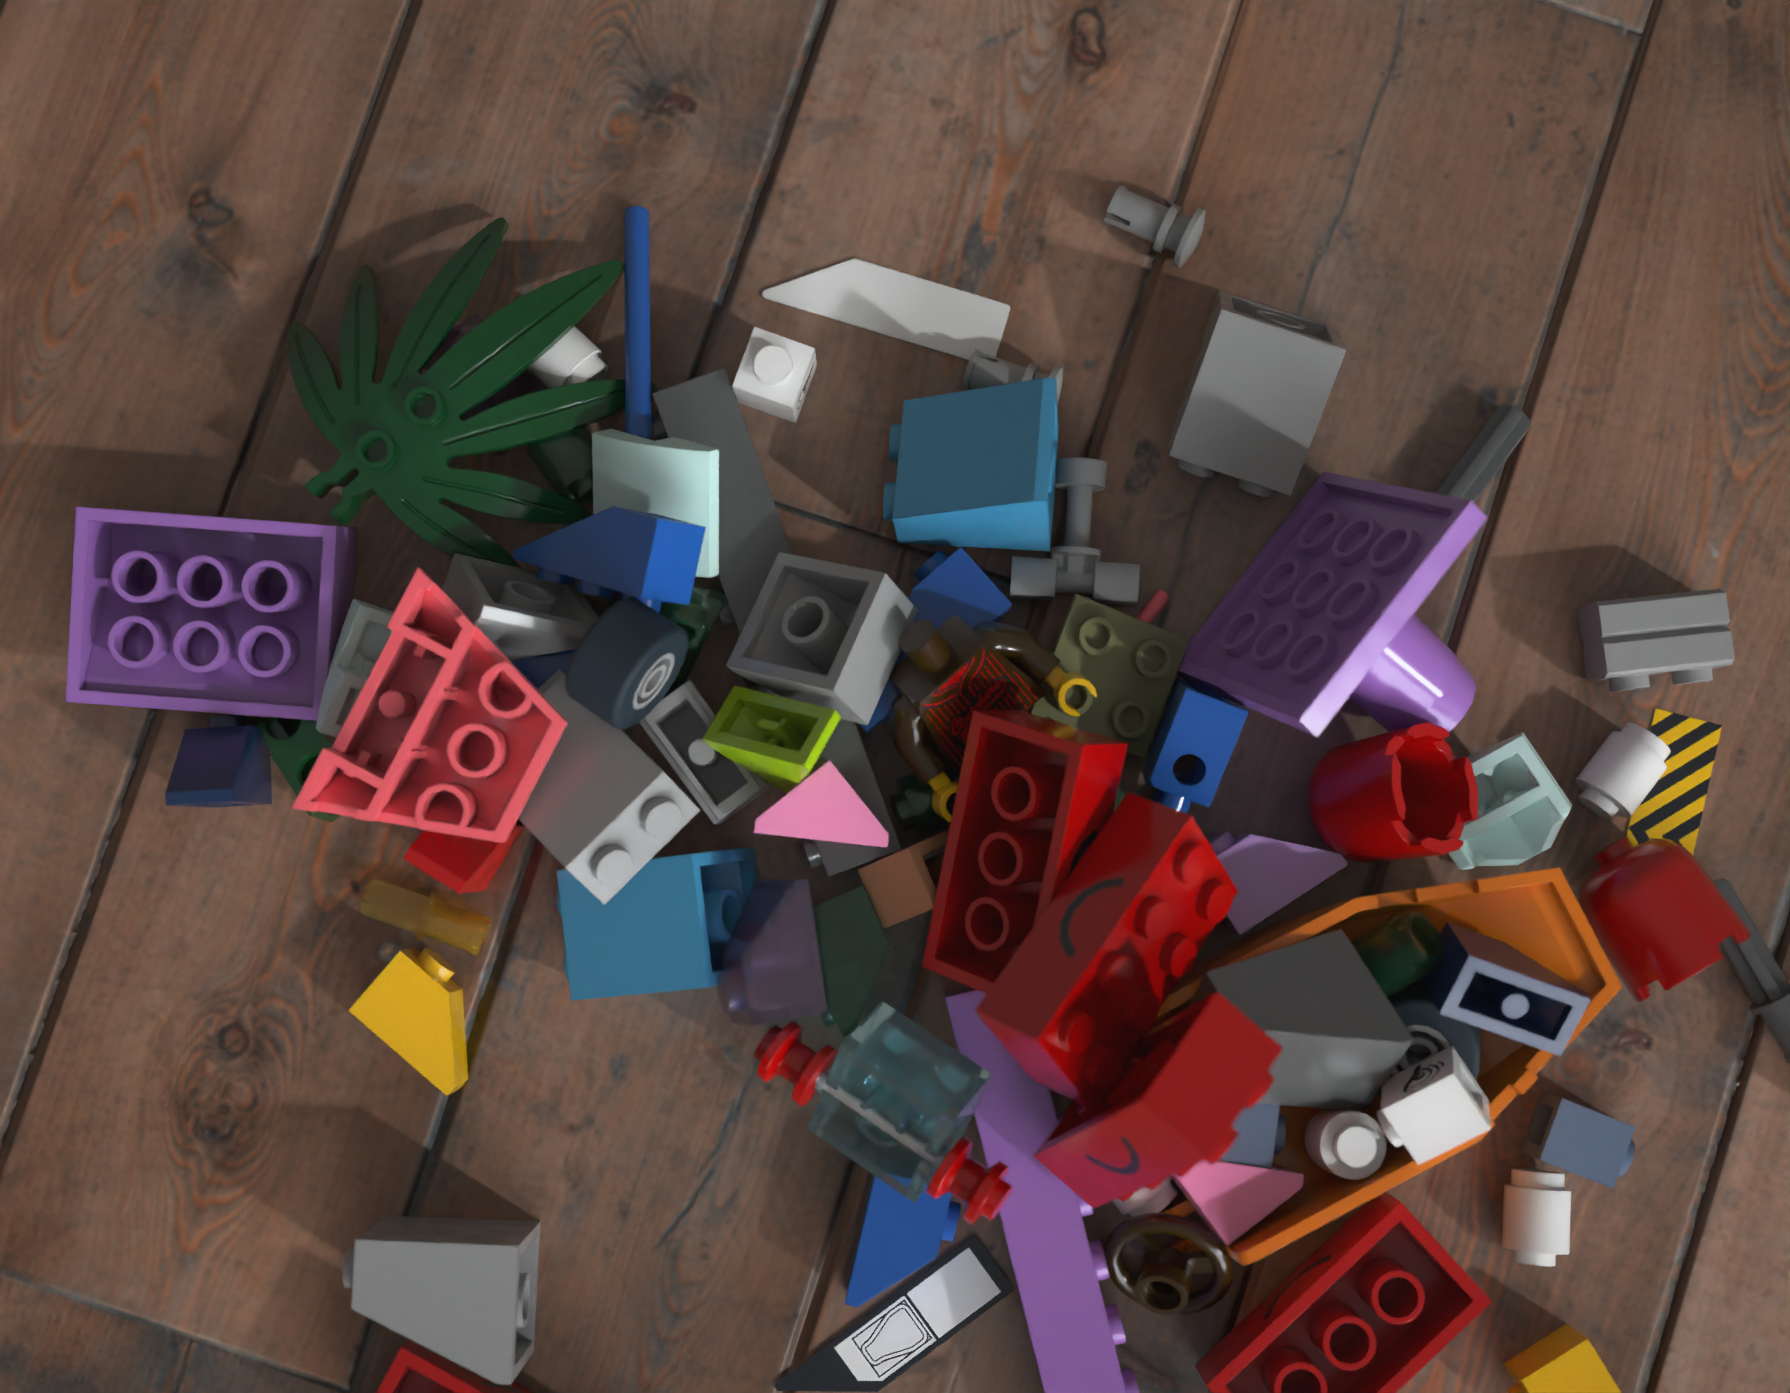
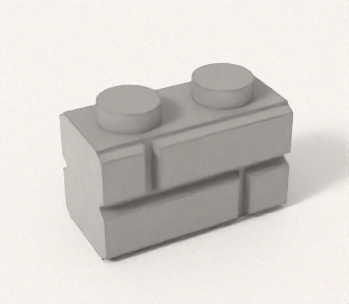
M1723 588L1597 601L1579 607L1577 612L1580 637L1584 644L1582 653L1586 679L1588 682L1609 680L1610 692L1650 687V675L1671 673L1673 685L1713 681L1712 669L1733 665L1735 660L1732 632L1728 628L1730 618L1727 595Z
M689 680L662 699L639 723L713 824L720 825L763 794L770 786L767 781L712 749L704 742L702 738L717 714L711 709V705L697 686Z

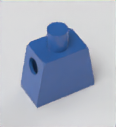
M1176 678L1142 773L1146 783L1155 788L1150 801L1184 813L1188 812L1191 801L1209 807L1249 711L1238 703ZM1186 754L1197 756L1195 766L1189 772L1177 773L1173 771L1175 761L1180 756Z

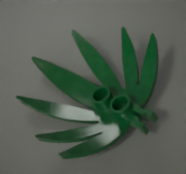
M497 218L462 246L425 289L398 336L383 379L378 384H375L379 344L377 288L374 270L368 265L362 266L358 270L348 292L340 324L339 364L343 384L342 389H340L332 362L317 337L299 321H294L289 326V365L298 395L319 430L341 452L331 471L321 472L314 476L304 485L312 495L322 499L334 487H344L340 503L328 512L336 522L343 525L348 524L357 515L363 500L377 494L404 524L446 555L453 558L454 553L522 568L513 559L511 554L490 534L468 518L444 506L442 501L448 500L463 507L501 518L538 524L571 525L593 514L552 491L523 480L484 471L452 469L449 465L450 460L539 442L588 426L624 411L625 379L590 381L553 387L506 401L467 420H464L465 414L515 379L565 336L624 273V264L620 260H611L590 266L551 281L523 295L468 332L439 358L424 375H421L422 370L446 339L472 298L509 228V223L504 218ZM651 382V397H652V396H653L652 393L657 392V388H656V386Z

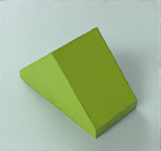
M734 685L702 739L712 749L788 794L810 773L841 716L835 709Z

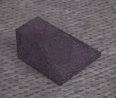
M762 878L755 880L722 955L724 973H720L717 978L719 1001L723 1011L726 1014L730 1013L731 1022L753 1027L827 1012L808 879Z

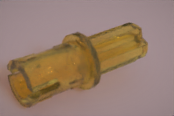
M380 879L371 880L364 891L360 903V912L363 915L415 933L416 941L422 942L427 937L471 952L472 955L477 957L484 946L492 923L491 917H483L439 901L440 894L432 892L430 897Z

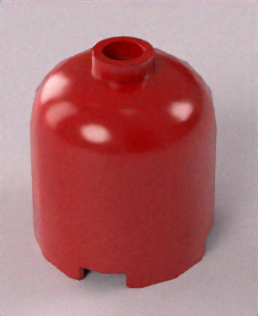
M1428 722L1339 745L1329 750L1313 770L1308 785V809L1312 825L1322 842L1331 850L1340 853L1345 859L1356 862L1373 863L1429 857L1459 850L1463 846V841L1459 840V838L1461 837L1465 822L1476 821L1478 815V788L1468 757L1457 759L1450 745L1444 740L1450 736L1449 732L1443 727Z
M1626 836L1620 838L1592 856L1599 867L1583 881L1578 892V903L1604 953L1636 1002H1642L1651 995L1649 993L1651 989L1648 987V984L1658 980L1664 990L1667 991L1722 959L1723 955L1717 947L1720 946V942L1729 936L1738 945L1745 942L1752 934L1694 856L1682 844L1670 839L1652 838L1632 846Z

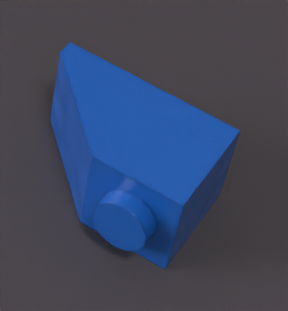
M876 1164L846 1288L845 1305L858 1308L936 1259L941 1239L950 1242L954 1239L961 1203L951 1201L952 1194L949 1192L937 1199L926 1194L932 1180L931 1177Z

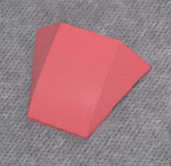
M418 567L387 625V628L392 630V633L332 748L322 749L292 808L505 843L568 721L425 571Z

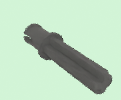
M1500 405L1435 493L1467 499L1475 503L1530 429L1531 420L1524 414V411L1516 406Z
M1725 878L1714 880L1713 883L1752 933L1742 944L1736 945L1731 936L1719 944L1753 1000V1003L1749 1006L1753 1014H1761L1784 1053L1786 1062L1790 1064V985L1730 882Z

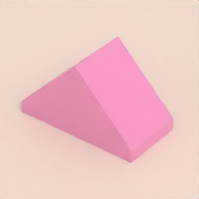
M830 760L756 818L754 833L887 847L889 837L888 832Z
M1204 1161L1195 1165L1181 1178L1175 1174L1171 1175V1177L1211 1232L1228 1246L1302 1189L1304 1174L1291 1168L1274 1165L1270 1169L1217 1161L1210 1165Z

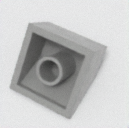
M779 552L726 666L732 672L782 697L835 709L841 716V719L868 726L901 651L899 638L906 627L913 623L918 610L884 572Z

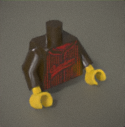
M959 616L950 617L937 629L928 620H918L907 626L899 638V645L907 657L892 669L889 677L898 695L891 704L892 741L922 786L929 783L934 790L932 796L934 811L941 818L951 822L952 816L947 811L946 802L951 794L957 792L958 783L951 782L944 771L949 768L955 776L961 771L973 710H1022L1027 712L1047 693L1041 686L1043 681H1045L1053 688L1054 699L1065 713L1071 716H1081L1070 703L1065 701L1067 690L1071 686L1078 684L1083 685L1095 697H1097L1095 687L1084 675L1078 672L1065 673L1057 665L1061 660L1020 626L982 621L972 627Z

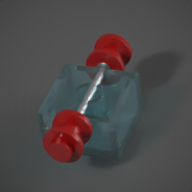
M883 1001L840 1045L839 1050L828 1044L820 1050L814 1051L801 1042L804 1028L795 1021H791L783 1029L778 1025H774L768 1030L754 1053V1058L760 1062L756 1075L765 1082H769L780 1075L793 1084L791 1100L799 1106L805 1105L815 1093L820 1095L808 1125V1130L913 1203L917 1202L926 1189V1194L934 1199L949 1192L965 1203L963 1219L971 1225L981 1215L990 1221L993 1220L1013 1189V1186L1004 1180L1009 1166L999 1161L989 1168L984 1167L971 1158L973 1142L963 1136L992 1075L990 1072Z

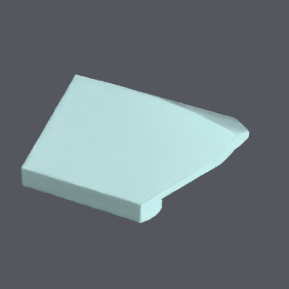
M1522 732L1468 756L1478 788V815L1476 821L1465 822L1461 837L1459 838V840L1463 841V846L1459 850L1448 853L1458 869H1473L1475 866L1519 865L1551 848L1571 810L1572 804L1525 734Z

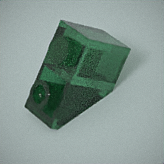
M864 884L794 914L792 919L796 928L786 932L800 967L803 968L812 964L821 984V988L812 991V996L825 1026L829 1027L837 1023L843 1037L856 1031L889 947L888 938Z

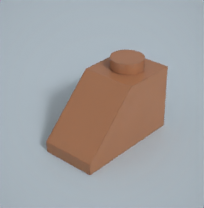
M949 829L857 869L883 929L934 908Z

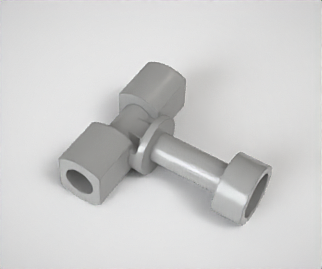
M1062 458L1057 460L1055 487L1067 490L1064 546L1052 547L1050 559L1012 556L1010 598L1054 601L1055 593L1092 595V600L1100 604L1136 606L1139 594L1140 564L1101 562L1102 551L1089 547L1093 492L1106 489L1107 463L1105 461L1091 458Z

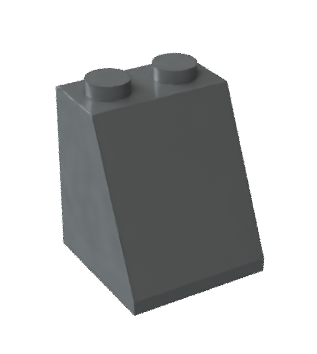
M1342 929L1205 973L1189 1005L1191 1007L1218 991L1283 1047L1281 1053L1269 1069V1072L1274 1076V1081L1267 1093L1258 1102L1263 1104L1354 1111L1369 1108L1414 1040Z

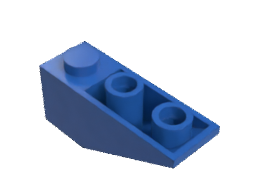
M612 506L515 549L513 559L538 566L536 578L565 585H574L575 578L580 579L578 591L616 599L617 591L623 593L621 600L635 597L652 609L660 612L662 601L689 605L706 527L664 515Z

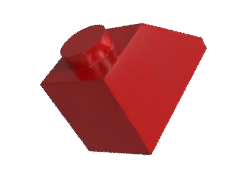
M516 821L505 843L424 830L409 847L402 859L459 894L485 891L525 826Z

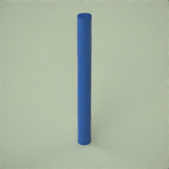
M632 206L624 210L625 433L651 440L649 211L644 207Z

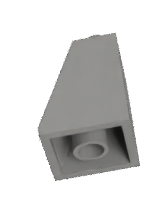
M1219 290L1169 441V456L1179 459L1177 462L1179 468L1197 476L1212 478L1214 472L1217 471L1238 478L1237 486L1252 494L1270 498L1273 497L1275 491L1291 496L1347 350L1338 329Z
M558 669L538 691L568 721V724L518 819L578 881L605 905L700 809L621 729L611 726L570 698L565 686L566 675Z
M387 1215L357 1237L354 1246L347 1248L343 1263V1284L346 1288H352L351 1309L496 1384L511 1385L534 1352L541 1221Z

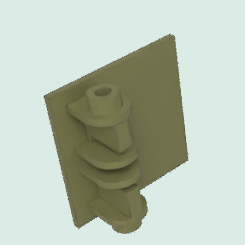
M1074 594L1052 653L1061 660L1057 666L1065 673L1078 672L1084 675L1095 687L1097 697L1093 696L1083 685L1071 686L1065 693V701L1070 703L1081 714V716H1071L1065 713L1055 701L1053 688L1043 681L1041 686L1047 693L1031 707L1029 713L1128 743L1126 752L1144 759L1189 640L1081 595Z

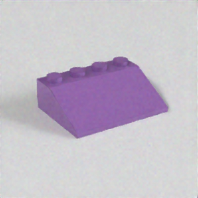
M76 507L65 702L317 720L330 664L351 606L354 589L357 528Z

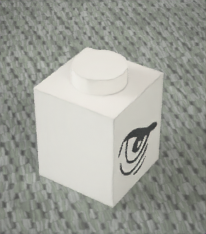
M754 327L732 385L737 402L796 423L817 368L815 348Z
M1453 1045L1388 1078L1382 1086L1381 1109L1377 1111L1380 1125L1395 1147L1398 1148L1405 1145L1417 1165L1491 1130L1489 1100Z

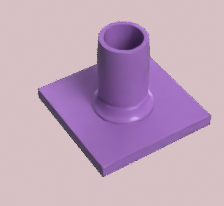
M1323 471L1188 643L1177 674L1192 685L1314 736H1318L1348 697L1352 698L1369 716L1389 732L1426 722L1443 727L1450 732L1464 718L1473 702L1476 690L1474 678L1452 650L1414 612L1488 517L1471 500Z

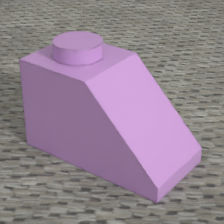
M1227 830L1208 841L1238 890V893L1232 900L1228 914L1222 920L1228 932L1236 935L1243 934L1348 865L1340 853L1253 834H1240L1233 839Z

